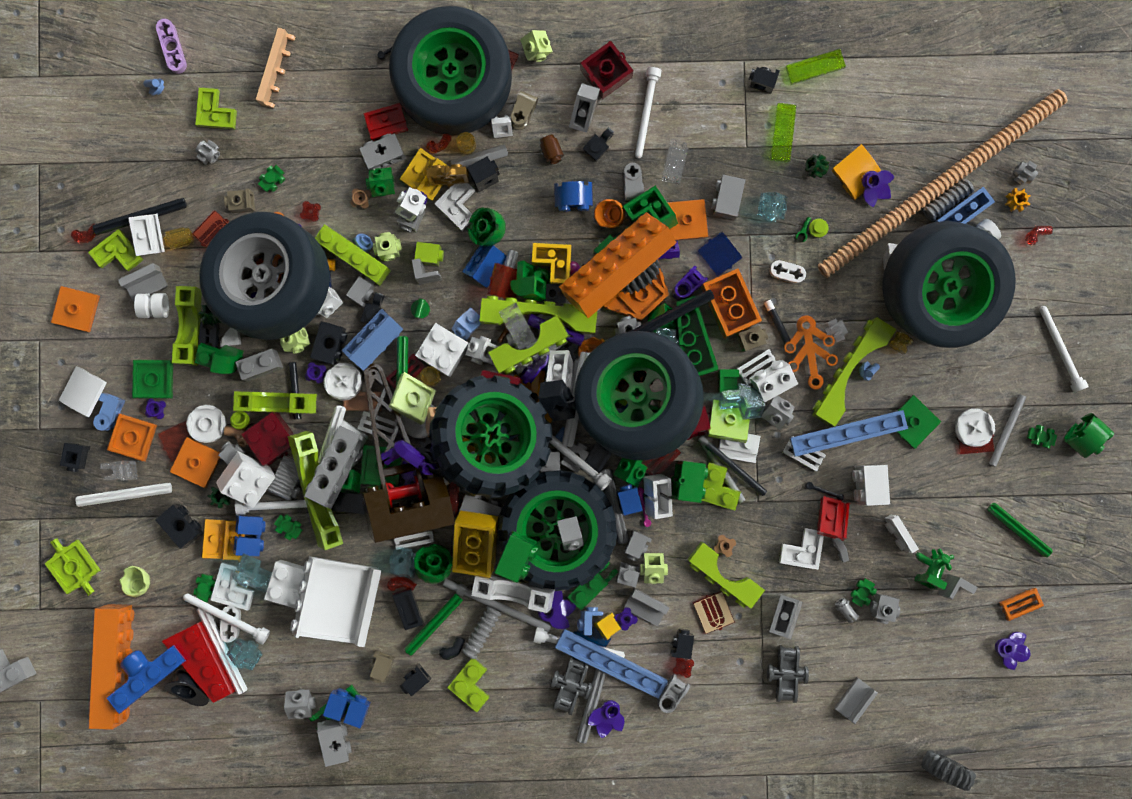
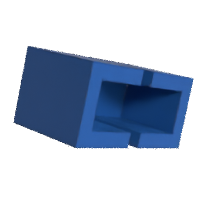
M631 484L620 487L617 495L622 514L628 515L643 511L637 488L632 487Z
M236 516L235 533L255 535V537L235 536L234 555L259 556L260 552H263L264 541L260 539L261 533L265 532L266 526L263 517Z
M334 689L330 693L323 716L340 721L349 702L350 705L343 723L361 728L371 702L367 701V698L362 695L352 697L348 694L347 690Z

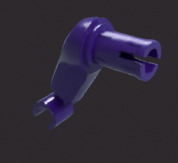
M402 440L395 442L392 449L381 454L382 461L387 458L384 461L386 465L401 457L417 469L421 466L422 472L425 475H433L429 471V467L437 469L436 464L424 462L426 458L412 445Z

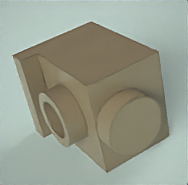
M250 189L227 191V196L224 197L225 207L232 213L255 212L254 192ZM235 198H240V201L236 203Z
M760 326L736 335L743 353L767 344V332L765 329H761ZM755 334L757 341H753L751 335Z
M377 650L373 655L376 660L373 659L369 667L371 671L370 680L381 683V681H386L395 657Z

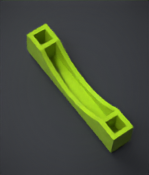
M487 296L486 299L482 298L479 321L481 324L501 325L507 320L526 314H542L551 317L558 315L561 321L573 331L580 334L595 335L597 312L590 318H587L572 304L564 303L563 306H555V302L546 301L544 304H536L535 300L517 302L516 298H506L505 301L498 300L496 296Z
M878 317L872 320L869 319L863 327L864 333L862 336L859 335L853 343L854 349L845 355L843 359L844 365L833 374L835 379L832 384H828L823 390L825 395L821 401L817 400L812 408L814 410L812 415L830 427H835L846 411L844 401L845 389L852 370L867 354L886 346L896 331L894 327Z
M309 431L288 436L304 495L306 494V487L312 482L315 470L319 465L318 449L314 434ZM304 497L318 547L328 550L342 545L343 540L332 510Z

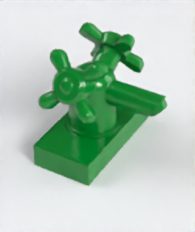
M940 548L937 549V553L935 549L931 550L933 554L931 558L917 552L915 554L917 560L929 567L926 573L917 574L914 581L930 589L945 590L947 582L941 580L945 566L949 571L952 569L950 561L954 559V555L948 556L945 553L943 554Z

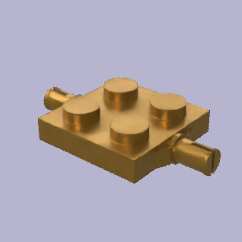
M453 164L451 167L447 165H434L430 169H426L427 178L431 185H447L450 188L454 184L469 183L466 166L462 167L461 164Z

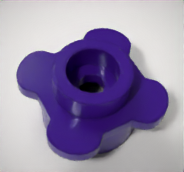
M311 362L308 364L305 378L308 381L314 380L317 383H322L324 381V372L327 369L324 365L318 366Z
M149 399L145 415L148 418H164L163 411L166 403Z
M625 607L620 614L615 615V620L620 623L621 629L624 631L628 630L629 626L636 624L638 621L637 617L631 613L629 607Z

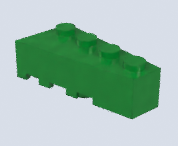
M695 296L676 302L677 306L694 298ZM698 307L678 318L680 348L687 354L699 376L718 371L719 368Z

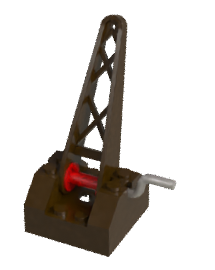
M370 364L364 370V379L380 488L373 485L365 487V491L361 492L370 538L375 543L454 525L455 520L451 501L446 485L449 483L443 476L437 475V472H431L433 475L423 474L422 478L420 469H417L410 463L383 469L384 461L387 458L381 461L378 436L388 444L385 452L394 447L398 431L402 441L409 444L410 441L400 414L389 408V405L383 401L385 396H387L390 404L393 396L382 367L378 364ZM375 380L384 387L380 398L371 391ZM372 398L378 402L375 410L373 409ZM381 406L394 416L396 422L391 439L376 428L375 419ZM411 471L414 475L413 484L395 488L392 484L385 482L384 478ZM413 495L418 496L416 499L408 500L406 505L392 504V500Z

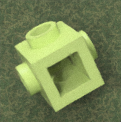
M532 30L520 39L527 60L542 62L546 59V56L553 52L546 31Z
M385 232L379 234V237H375L376 243H373V250L375 255L378 254L381 260L392 261L395 260V257H400L399 250H402L401 242L394 234ZM389 243L388 248H383V244Z
M305 328L290 336L280 338L283 350L285 352H293L294 354L302 352L304 347L310 344Z
M644 553V564H640V575H644V583H664V575H668V565L664 564V553Z

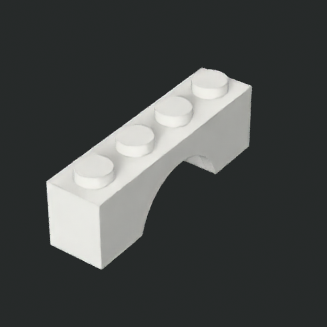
M491 575V578L475 576L471 596L488 600L501 599L513 601L526 606L528 609L547 613L552 608L555 590L541 589L524 582L516 583Z

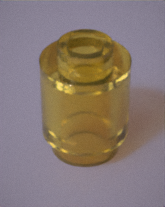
M189 227L166 231V236H163L165 246L170 247L171 250L188 246L194 242Z

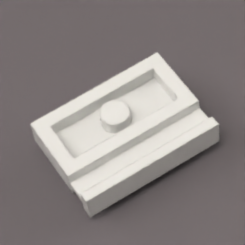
M158 214L129 217L136 256L165 252Z
M748 434L746 443L720 439L719 450L730 459L756 463L760 436Z
M891 514L884 518L887 522L885 526L891 534L894 533L897 538L895 542L900 550L909 553L919 550L898 515Z

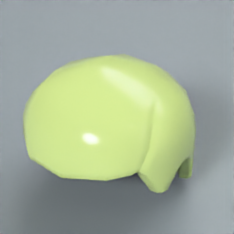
M136 566L125 568L124 576L119 580L125 595L135 598L144 594L150 586V576L148 573Z

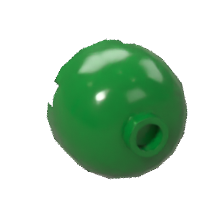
M482 207L478 208L470 217L471 229H468V234L473 243L481 246H492L499 243L504 237L506 223L498 211Z
M432 544L430 547H422L414 558L416 575L420 580L428 584H438L446 580L453 567V558L450 556L449 550L441 545Z

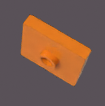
M705 199L668 203L679 223L669 229L675 241L708 238Z
M61 286L51 323L90 332L100 296Z
M118 414L107 450L140 461H146L157 425L124 414Z
M186 437L170 472L203 488H207L221 459L219 456L221 452Z

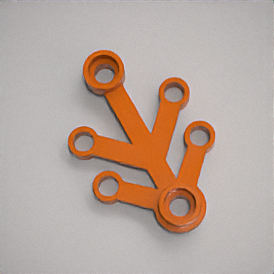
M805 315L798 319V331L785 344L784 349L787 353H793L796 350V344L804 335V346L788 364L796 363L797 368L792 370L796 372L799 369V364L807 355L811 374L808 378V385L812 389H819L824 381L823 377L818 374L815 353L825 359L830 366L836 365L838 358L835 354L828 353L814 343L812 334L823 340V344L827 347L833 346L835 339L833 336L819 330L816 327L814 318ZM804 322L810 323L808 329L803 328L802 324ZM830 337L832 338L833 342L831 344H826L825 339ZM788 344L794 346L792 351L787 350L786 346ZM833 356L836 358V361L829 363L828 358ZM817 378L820 382L818 385H813L812 380Z

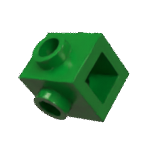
M391 167L369 170L366 186L367 190L371 189L372 197L395 194V183Z
M622 458L613 475L638 487L648 467L642 464L643 460Z

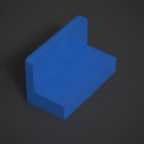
M480 245L462 272L487 288L507 256L494 245Z

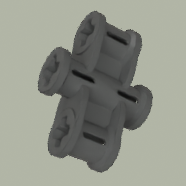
M779 645L777 667L768 664L767 681L777 680L776 702L787 700L797 703L798 682L808 683L809 670L807 666L799 668V646L785 648Z
M571 656L565 675L555 671L550 687H557L560 690L553 709L556 710L558 708L572 715L578 695L584 697L585 700L588 699L592 683L589 682L587 684L583 680L589 664Z

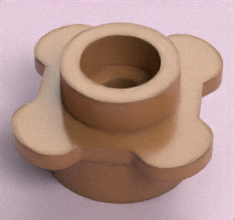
M354 189L350 204L353 207L360 206L363 209H367L371 193L368 190Z
M720 535L718 536V542L714 547V551L730 557L736 541Z

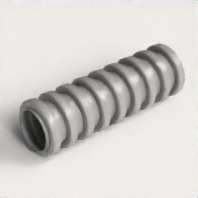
M962 179L956 186L947 190V193H943L937 200L928 204V207H924L923 212L926 218L934 222L936 218L941 217V214L943 215L946 211H949L950 207L953 208L955 204L960 203L965 197L974 192L972 183L967 179Z
M490 606L486 607L487 611L483 612L484 616H481V621L477 622L478 626L471 633L472 637L468 638L469 642H466V647L462 648V652L472 659L478 657L479 649L483 648V643L487 641L486 637L489 638V632L493 631L492 627H495V622L499 620L498 616L501 617L502 615L499 610Z

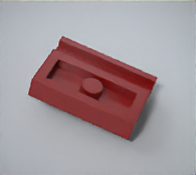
M400 103L363 113L372 141L381 139L386 134L396 135L408 131Z
M823 496L820 500L817 534L844 541L847 538L850 503H843L840 500Z

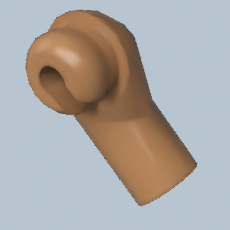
M225 426L224 436H234L241 447L248 445L241 435L245 432L244 429L237 430L231 426Z

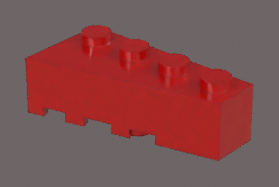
M202 621L162 641L168 649L175 645L186 659L182 666L213 703L235 692Z

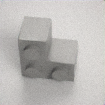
M3 649L0 650V693L37 674L29 657L18 660L10 665Z

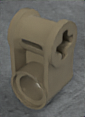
M523 91L519 92L511 112V125L514 129L523 130L526 128L536 108L538 97Z

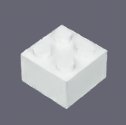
M435 323L415 356L451 377L467 351L469 343Z
M237 451L216 483L222 494L254 508L274 480L275 475L269 466H263L261 462Z
M888 465L855 466L852 477L853 481L856 482L854 500L857 501V504L865 506L890 504Z
M284 560L276 561L264 599L295 608L296 601L300 599L301 592H299L300 582L304 581L305 577L303 572L304 566Z

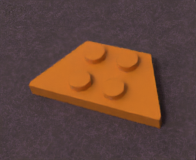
M659 268L660 273L656 275L657 279L652 280V285L648 284L646 289L642 288L639 293L634 291L632 294L629 292L624 294L621 291L603 307L642 321L669 296L661 269Z

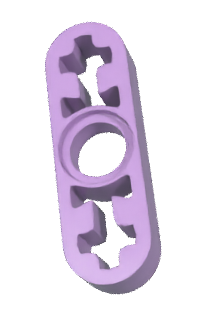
M161 19L156 24V31L167 66L176 74L183 73L186 70L187 64L176 28L170 20ZM165 25L169 27L167 28L168 34L170 35L168 37L167 34L163 31ZM169 42L176 43V48L172 51L167 50ZM172 56H175L180 62L177 68L174 66L175 60Z

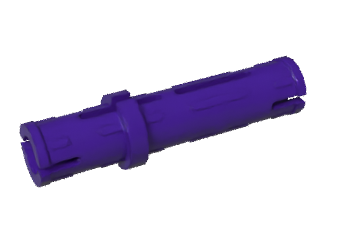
M531 314L527 325L540 330L539 323L542 324L547 320ZM565 328L568 335L573 336L566 338V340L581 347L585 335Z

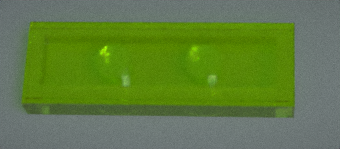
M841 49L786 65L785 68L790 83L793 85L845 69L846 65Z
M777 103L771 160L790 162L797 105Z

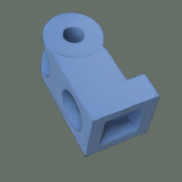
M101 393L99 401H102L103 404L99 414L95 416L93 424L98 430L108 431L114 428L125 400L108 393Z

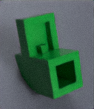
M524 260L519 261L516 272L517 280L511 281L513 292L526 300H545L546 281L534 275L535 266Z
M201 343L198 345L195 363L209 367L210 372L230 374L238 370L235 362L242 360L244 351L228 345L218 349Z

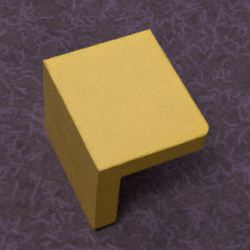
M612 612L594 623L604 640L610 639V636L621 629L614 619Z

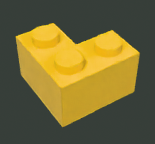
M533 243L532 265L551 267L550 284L562 285L566 279L570 278L571 245Z

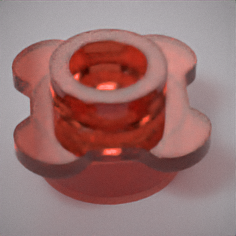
M309 201L303 202V211L300 213V217L303 220L318 221L319 211L321 210L320 204H311Z
M676 658V666L673 668V673L689 678L694 661L692 659Z

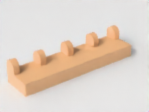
M282 28L277 29L256 97L260 105L273 109L275 104L269 102L272 91L279 92L280 88L274 86L277 74H285V70L280 68L283 56L290 57L291 54L285 48L288 40L295 41L296 38Z

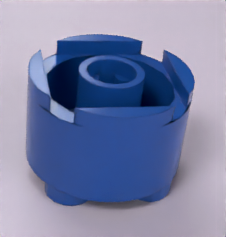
M584 181L562 182V186L559 187L558 183H555V208H558L559 212H570V208H578V211H589V207L593 206L592 182H588V185H584Z

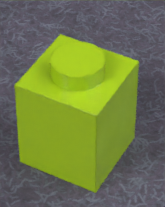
M417 242L414 259L420 258L424 265L439 267V263L443 262L444 250H441L442 248L439 244Z

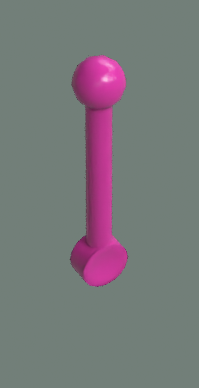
M640 487L637 490L645 519L643 524L649 527L651 526V521L648 519V515L645 514L644 489Z

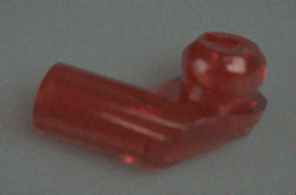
M444 134L437 144L431 141L426 145V148L429 150V153L436 154L445 150L452 138L449 134Z
M1035 226L1026 234L1025 241H1027L1028 245H1035L1038 242V236L1052 234V226Z

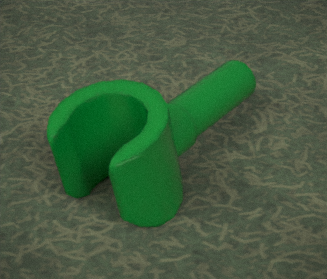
M810 217L806 218L801 231L795 234V239L802 233L804 235L802 242L807 240L806 231L811 221Z

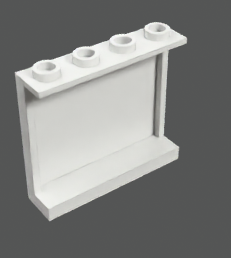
M309 556L308 561L304 564L303 572L305 577L304 581L300 582L299 592H301V595L295 604V612L297 613L295 620L293 619L291 622L290 631H292L295 638H299V636L354 643L356 646L365 647L381 570L377 567Z

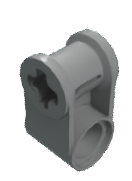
M629 163L626 165L623 174L625 201H631L644 193L641 168L636 163ZM630 169L637 172L634 177H631V174H629Z
M673 674L669 678L659 699H657L659 708L665 713L673 712L681 699L687 694L690 684H685L677 678L676 674ZM666 698L672 700L669 707L662 706V701Z

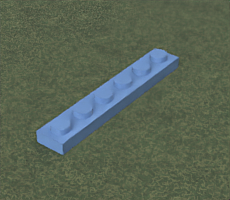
M900 410L789 439L794 457L905 430L908 429L904 411Z
M566 629L562 631L555 644L556 649L658 699L668 683L667 679Z

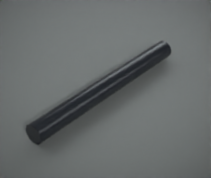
M711 442L706 444L705 448L756 492L761 496L767 493L764 487Z

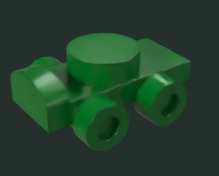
M277 165L274 167L269 166L266 170L267 173L259 177L260 182L258 184L266 192L269 190L272 192L276 191L278 187L275 183L278 181L282 184L285 181L283 177L285 172Z
M1036 425L1035 428L1030 427L1027 438L1032 440L1031 444L1039 445V443H1043L1042 447L1048 449L1051 446H1055L1057 435L1054 434V429L1047 428V431H1043L1044 426Z
M285 514V516L280 515L274 523L277 526L275 531L280 534L283 531L286 532L284 537L288 540H291L292 537L297 539L303 531L300 528L302 524L296 520L294 522L290 521L292 517L288 514Z
M202 573L201 577H197L196 584L199 585L193 592L196 598L204 602H208L209 598L211 599L213 593L211 587H214L216 582L213 579L214 575Z
M864 578L863 581L859 580L856 586L858 588L850 594L853 597L851 601L860 607L863 604L868 606L871 602V599L868 598L869 594L874 596L877 592V589L874 588L875 584Z

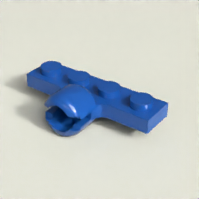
M175 645L152 662L141 651L136 650L130 653L120 663L121 668L128 675V681L108 696V701L119 714L186 662V659Z

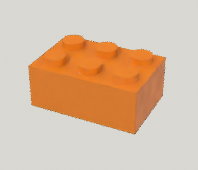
M738 268L702 284L701 289L703 292L711 290L715 298L709 301L708 305L724 339L762 321Z

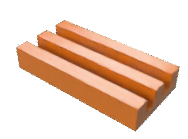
M1031 588L999 602L1007 621H1011L1044 606L1037 588ZM1034 594V596H1032V597H1030V598H1028V599H1025V600H1023V601H1021V602H1019V603H1016V604H1014V605H1012V606L1007 607V605H1009V604H1011V603H1014V602H1016V601H1018V600H1021V599H1023V598H1025V597H1027V596H1030V595ZM1035 600H1037L1038 602L1034 605H1031L1027 608L1010 614V611L1022 607L1026 604H1029Z

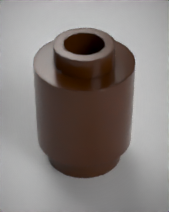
M553 134L541 138L540 148L546 162L551 163V165L561 162L564 154L558 139Z

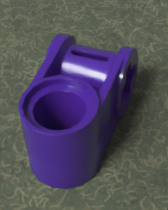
M696 266L692 267L673 288V297L678 301L687 299L708 278L703 277ZM678 287H684L687 291L686 295H680L677 291Z

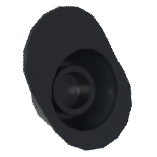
M178 670L172 681L164 686L167 693L191 705L205 706L209 702L208 696L199 689V685L187 672Z

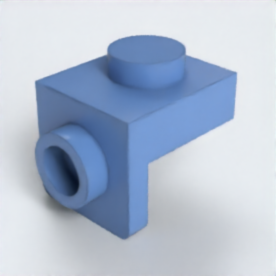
M470 307L456 320L452 331L456 336L467 341L470 335L481 325L479 321L480 315Z
M586 607V611H580L577 628L581 635H592V615L603 616V612L598 611V607Z

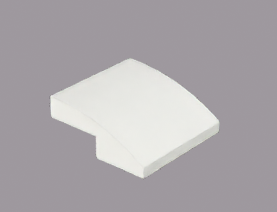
M76 366L59 401L75 411L90 417L107 382Z

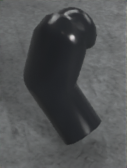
M456 636L453 646L449 648L442 647L439 650V656L444 660H450L458 656L465 639Z

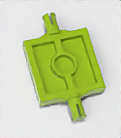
M58 538L52 540L50 544L56 553L45 563L47 568L66 594H70L77 588L82 587L87 596H90L95 590L89 584V581L101 571L80 540H76L66 547L61 545Z

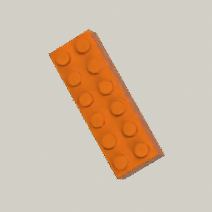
M646 212L576 273L566 279L559 288L569 303L587 318H590L677 242L668 226Z
M108 604L95 608L89 729H114L129 718V707L119 714L107 697L128 681V675L121 668L120 663L133 652L130 649L134 635L133 629H131V624L134 620L132 605Z

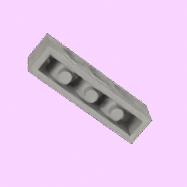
M339 426L338 430L334 432L333 440L325 450L324 458L321 464L317 466L315 476L312 482L307 485L306 494L304 495V497L330 509L366 441V438L342 426ZM345 445V450L342 453H340L341 447ZM337 463L336 468L331 470L332 465ZM327 480L328 484L323 488L322 485Z

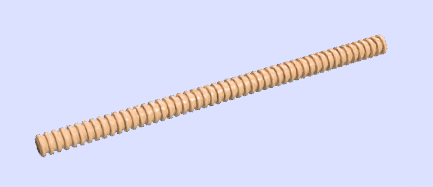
M1057 89L1054 93L1044 98V100H1041L1035 107H1032L1022 114L1021 117H1018L1007 127L1003 128L1002 131L995 134L993 138L988 139L983 145L976 148L974 152L966 155L964 159L962 158L955 166H951L941 176H938L931 183H928L927 186H924L922 190L917 191L912 197L905 200L903 204L895 207L894 211L891 210L884 218L876 221L875 225L872 224L865 232L863 231L860 235H857L856 239L853 238L851 242L846 243V246L844 245L841 247L842 249H838L837 253L834 252L832 256L827 257V260H823V263H819L818 269L824 277L829 278L830 274L835 273V270L838 271L840 267H844V263L848 264L849 260L852 261L854 259V256L857 257L859 253H863L864 250L868 249V246L871 247L873 243L878 242V239L880 240L883 236H886L887 232L890 233L892 229L897 228V225L899 226L902 222H905L906 218L909 219L911 215L924 208L925 204L928 205L930 201L938 198L949 187H953L963 177L968 176L973 170L980 167L982 163L987 162L992 156L999 153L1001 149L1006 148L1015 139H1018L1025 132H1028L1029 129H1032L1034 125H1037L1044 118H1047L1048 115H1051L1062 105L1066 104V94Z

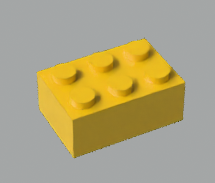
M460 510L454 524L452 572L491 578L496 563L499 516Z

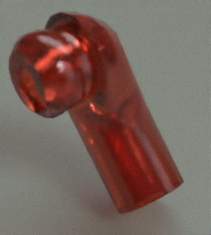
M93 223L87 231L74 230L71 233L72 239L78 243L91 242L96 236L92 228L95 224Z
M404 575L392 577L387 584V588L390 591H395L401 587L406 589L412 588L413 591L417 586L415 582Z

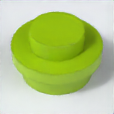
M815 219L809 225V232L812 236L821 238L827 234L828 224L823 219Z
M236 411L232 414L230 423L233 428L242 430L249 425L250 417L246 412Z

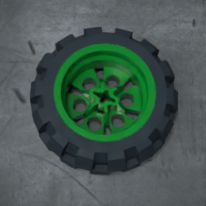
M494 375L492 378L479 376L468 379L467 382L461 385H457L443 398L435 410L434 418L430 422L428 436L431 437L432 446L429 449L433 462L439 464L442 470L440 474L449 484L453 482L460 487L461 492L473 497L479 495L484 496L485 499L513 494L529 485L539 476V471L546 465L551 453L548 446L549 441L552 440L551 424L546 423L544 415L547 412L540 401L536 403L530 396L531 390L521 383L518 385L511 384L510 379L507 377ZM475 411L478 418L477 422L469 413ZM499 411L505 415L501 421H496ZM483 416L489 417L491 421L489 425L483 421ZM472 426L474 434H469L466 427ZM501 426L507 428V434H503L500 431ZM493 432L494 439L488 443L490 438L489 434ZM518 435V442L508 440L510 436ZM462 436L470 441L463 442ZM468 445H472L475 448L474 454L468 452ZM501 445L507 446V454L502 452ZM486 454L491 456V464L485 461L484 456ZM477 455L480 456L479 462L475 460ZM498 457L503 458L507 464L502 466Z
M560 470L540 473L529 485L510 494L504 502L499 515L497 528L499 534L498 543L502 554L512 535V531L528 538L539 535L540 540L536 544V547L539 549L535 558L532 561L529 560L528 565L531 567L527 577L524 579L530 585L541 589H554L555 591L570 590L572 587L582 586L594 579V576L603 570L609 562L617 538L616 517L606 495L596 484L587 478L573 472ZM557 499L564 500L562 511L557 510ZM547 506H552L555 509V514L552 517H548L544 513V509ZM567 508L574 510L573 517H579L584 513L587 521L578 523L582 528L581 535L584 544L581 550L576 549L563 552L560 549V544L562 543L561 536L557 533L549 534L554 530V525L558 526L557 522L552 524V521L567 519L563 515L564 510ZM536 509L543 517L538 519L530 514ZM541 522L544 525L543 531L535 532L533 524ZM549 540L552 546L550 549L544 550L541 547V542ZM553 548L558 549V560H550Z

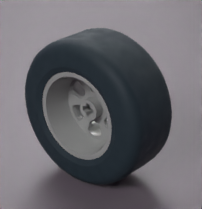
M253 212L232 220L213 237L201 261L199 282L203 299L209 310L218 320L246 336L256 339L273 340L298 332L317 315L328 293L330 271L327 257L321 245L300 225L277 213ZM279 254L284 258V262L274 267L272 261L274 256ZM264 256V262L257 265L256 261ZM251 269L253 271L252 277L250 279H247V275ZM284 273L282 282L278 283L279 274ZM255 285L258 287L257 294L254 298H250L246 291ZM273 287L275 291L266 297V290Z

